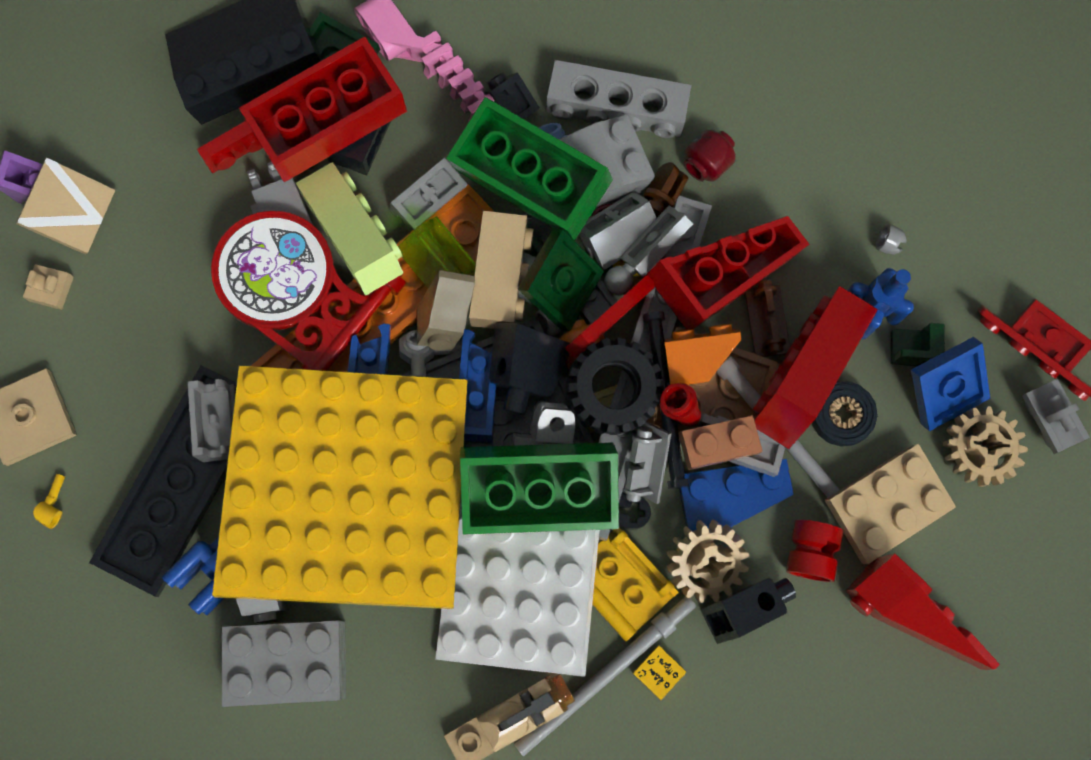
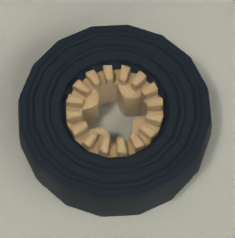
M848 381L837 382L817 418L812 422V425L817 434L826 442L840 447L853 446L865 440L874 430L878 417L876 403L871 394L862 386ZM842 405L846 406V412L852 413V417L847 419L845 423H841V417L836 416V413H834Z

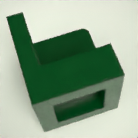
M929 323L922 330L894 329L891 332L892 365L919 366L945 352L944 324Z

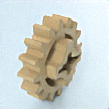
M987 406L981 409V412L977 408H972L967 411V416L961 414L954 419L958 426L952 425L946 429V432L953 437L943 442V446L952 450V453L948 454L945 459L946 461L955 460L957 463L952 470L954 474L961 471L966 473L964 482L969 483L977 478L979 487L989 485L990 481L996 486L1004 483V478L1010 479L1017 475L1013 468L1024 466L1025 462L1018 455L1027 452L1028 448L1019 445L1018 440L1026 435L1023 432L1015 433L1014 428L1018 421L1015 419L1007 423L1005 421V411L1002 410L993 415L992 407ZM976 424V428H973V435L965 437L967 430ZM982 441L983 446H986V447H989V449H995V450L988 452V449H987L986 447H981V445L976 444V443H979V442ZM1005 457L1003 463L994 470V466L998 465V458Z
M699 520L696 524L697 530L692 531L687 526L683 528L686 535L683 540L677 537L673 538L674 543L678 547L677 550L667 551L668 557L674 563L666 567L669 573L674 576L671 580L678 589L682 588L681 591L687 598H691L694 595L700 603H704L707 595H709L714 602H718L720 592L724 591L728 596L732 595L730 588L732 583L742 585L743 582L738 577L739 572H748L749 568L741 560L749 557V552L741 547L745 543L738 534L734 535L735 531L727 524L722 527L716 520H712L709 528H707ZM713 539L725 542L727 547H723L721 544L716 545ZM692 575L694 579L700 577L702 579V583L695 582L691 580L688 576Z

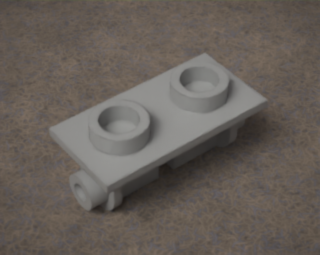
M646 422L642 427H638L636 433H633L630 461L636 463V467L628 468L626 485L623 491L626 493V499L629 501L639 502L641 496L658 504L660 502L671 433Z

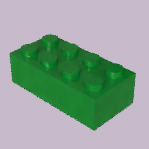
M484 97L446 158L459 173L551 228L563 229L574 241L613 181L606 166Z
M613 442L461 447L460 471L463 535L619 529L618 452Z

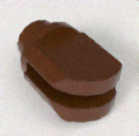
M671 162L665 163L658 168L655 178L644 193V197L650 201L656 217H659L668 206H674L688 181V176Z

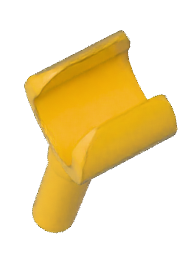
M56 474L45 501L37 504L33 511L35 519L50 529H53L62 517V511L54 507L65 476Z

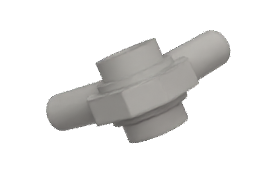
M417 330L410 331L399 339V356L411 365V376L426 377L425 363L430 361L434 355H449L462 349V340L457 342L453 350L437 351L428 346L417 345Z

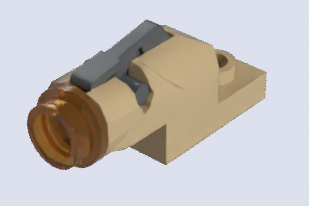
M560 674L553 678L549 675L444 735L456 760H482L569 710L567 706L575 702Z

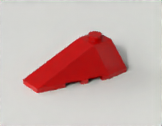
M895 553L872 561L845 590L852 597L850 600L851 605L866 617L870 614L873 618L981 670H995L1000 665L970 631L961 626L956 627L952 623L955 614L948 606L941 605L935 600L930 599L928 595L931 593L932 588Z

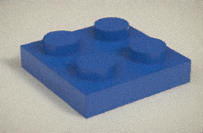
M975 337L960 343L911 370L920 422L928 431L991 399L983 343Z

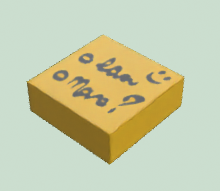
M657 645L632 674L659 700H662L685 675L686 671Z

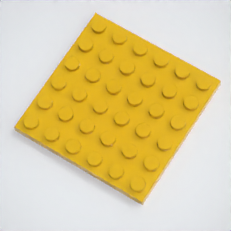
M239 366L212 596L217 598L454 609L461 495L460 451L461 447L464 446L467 380Z

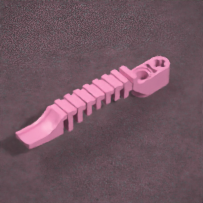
M366 0L354 7V13L369 38L378 43L381 49L379 52L387 61L393 58L423 62L425 64L423 73L427 79L439 73L437 83L441 89L451 84L450 96L452 99L456 100L461 97L460 108L464 113L467 111L471 112L468 121L471 120L484 97L494 102L490 93L488 95L484 94V87L481 82H474L471 70L469 68L464 70L463 61L459 55L453 56V49L447 42L442 45L441 37L437 31L432 32L426 37L417 36L392 0Z

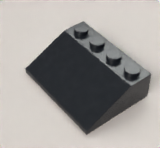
M241 0L165 34L173 77L184 107L201 125L240 108L323 60L298 0Z

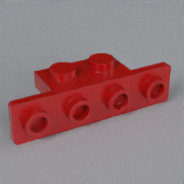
M1035 298L1011 326L984 305L980 306L978 312L983 316L979 321L996 335L1000 330L1008 334L1012 338L1008 344L1025 357L1031 352L1042 361L1038 366L1054 379L1061 374L1071 382L1067 388L1083 401H1086L1089 396L1091 397V386L1071 372L1091 350V340Z

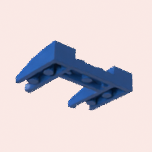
M390 324L378 326L382 336L363 344L359 343L357 335L352 336L348 372L388 375ZM465 329L462 340L459 379L467 380L464 441L492 443L497 385L492 384L489 380L492 351L489 353L471 343L475 333Z

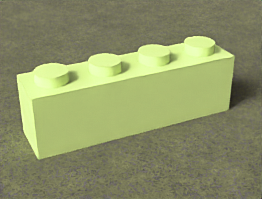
M332 162L296 182L308 207L365 295L404 274L398 262V259L403 257L400 249L392 237L385 240L383 236L387 232L378 216L374 215L370 218L368 213L372 212L363 194L359 193L355 196L353 192L357 188L347 171L340 174Z

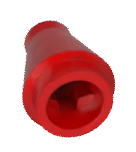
M684 383L671 384L665 388L660 400L662 412L667 417L682 422L685 426L696 425L701 419V411L698 406L695 390Z

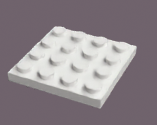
M460 509L454 609H441L435 660L585 677L600 530L463 535L462 509Z

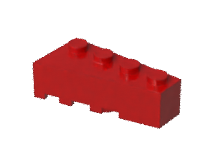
M786 216L748 229L744 233L719 239L710 245L687 250L684 254L661 259L647 274L656 283L654 285L684 327L686 329H695L793 259L810 244L790 217Z

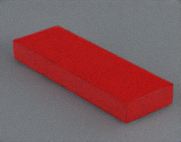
M647 274L566 346L565 349L573 358L575 356L578 357L580 353L585 351L588 346L593 344L653 290L656 283Z

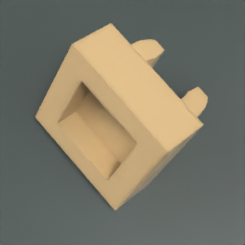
M35 264L33 270H30L25 283L27 287L23 298L29 302L62 310L74 277L70 273Z

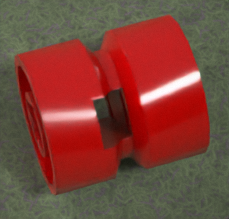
M795 520L791 541L796 545V549L789 551L786 572L806 579L835 582L838 561L833 555L841 549L844 530L838 526L823 522Z

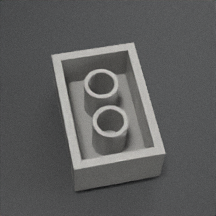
M321 621L222 627V707L347 699L345 622Z

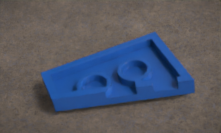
M782 459L779 473L775 477L744 466H734L685 474V479H689L690 486L679 488L685 524L692 531L697 530L696 524L699 520L707 528H709L712 520H716L722 527L726 524L733 527L794 495L787 459Z

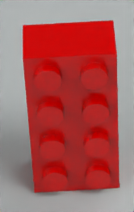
M365 36L239 108L284 183L407 112L401 90Z
M841 286L837 288L831 298L826 295L822 297L813 313L808 316L801 327V333L798 338L793 341L787 350L783 363L778 366L769 380L768 388L766 391L764 390L753 407V410L758 412L754 419L757 430L787 449L793 446L817 418L875 316L877 308Z

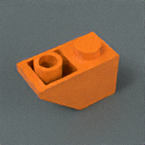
M720 324L710 326V333L695 335L694 329L673 331V338L665 340L670 385L675 383L689 385L709 382L741 341L740 329L732 330V324Z

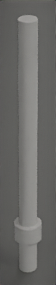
M730 355L717 370V374L723 381L727 379L753 409L760 395L738 370L740 365ZM798 440L790 449H787L827 498L840 490Z
M685 596L666 614L661 612L650 621L651 627L560 704L564 712L563 714L519 739L514 745L524 757L661 637L666 639L676 630L675 625L697 607L691 598Z

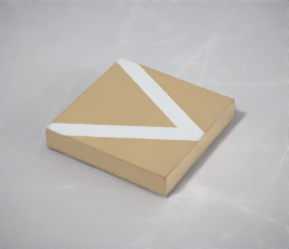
M46 158L16 224L86 255L91 248L115 193V189Z

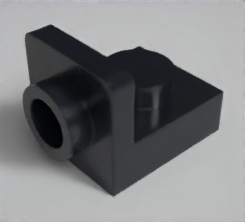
M502 72L487 82L489 89L484 94L488 95L490 93L495 103L523 119L540 108L518 72L508 76Z

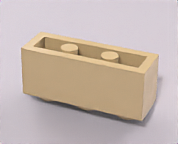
M483 211L474 275L475 285L469 313L470 324L473 327L495 329L497 322L516 323V320L523 321L525 299L519 298L518 288L529 271V263H523L524 250L532 249L534 231L532 228H527L526 215Z

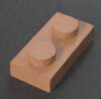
M753 415L685 430L678 434L688 470L749 457L763 452Z

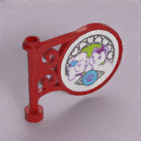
M283 211L258 212L236 222L219 240L211 264L212 283L224 307L235 318L256 328L303 364L302 370L328 371L349 345L352 336L357 335L389 293L398 295L406 285L405 280L398 276L371 292L369 296L353 291L343 283L336 273L329 245L320 231L304 218ZM333 284L339 292L330 293ZM335 301L343 303V306H336L335 308L339 315L349 313L351 309L350 301L361 305L351 319L347 321L338 320L329 312L330 304ZM320 308L324 320L322 318L313 316L318 312ZM297 326L295 329L296 338L304 346H313L318 341V335L315 332L309 338L304 337L305 330L310 326L318 327L322 332L323 338L316 350L305 352L295 347L274 330Z

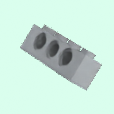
M555 60L547 95L546 112L552 113L560 119H570L572 117L585 119L590 124L628 115L635 132L639 130L654 132L655 135L662 138L681 137L692 85ZM586 92L592 97L580 99L576 94ZM618 98L623 100L625 104L617 106L612 104L610 100ZM654 105L659 111L650 112L644 106Z

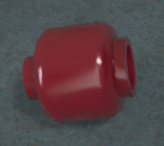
M704 130L684 150V157L686 159L684 166L688 173L696 180L714 182L734 164L736 154L733 147L735 143L724 131L718 133L714 130Z

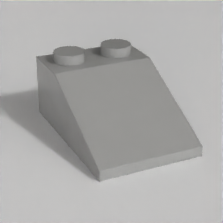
M628 115L596 122L559 139L609 169L613 181L596 207L617 202L633 191L641 195L655 178Z

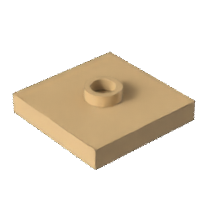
M47 368L0 389V458L4 465H12L77 435L52 372Z

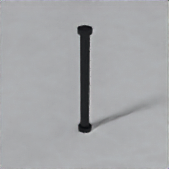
M655 311L643 314L642 316L643 322L648 325L653 364L658 363L661 369L658 372L659 379H663L664 387L660 389V395H662L665 388L670 385L662 326L665 314L663 311ZM660 407L663 430L671 433L667 457L670 481H667L668 489L689 487V479H685L680 441L678 440L677 420L667 417Z

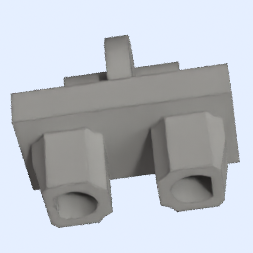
M1058 379L1022 395L1029 414L1033 415L1043 434L1042 437L1047 447H1050L1053 454L1090 438L1076 411L1080 410L1077 403L1071 404Z

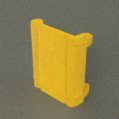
M619 527V529H613L608 535L607 541L602 540L598 544L592 605L626 642L679 592L675 589V585L670 580L668 581L628 537L629 535Z

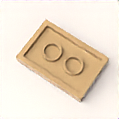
M919 444L909 446L825 499L826 504L839 526L844 530L843 533L862 564L871 563L956 508Z

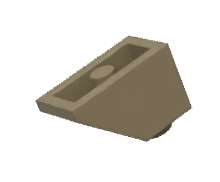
M438 271L417 307V345L428 346L437 351L453 350L465 330L475 285V276Z

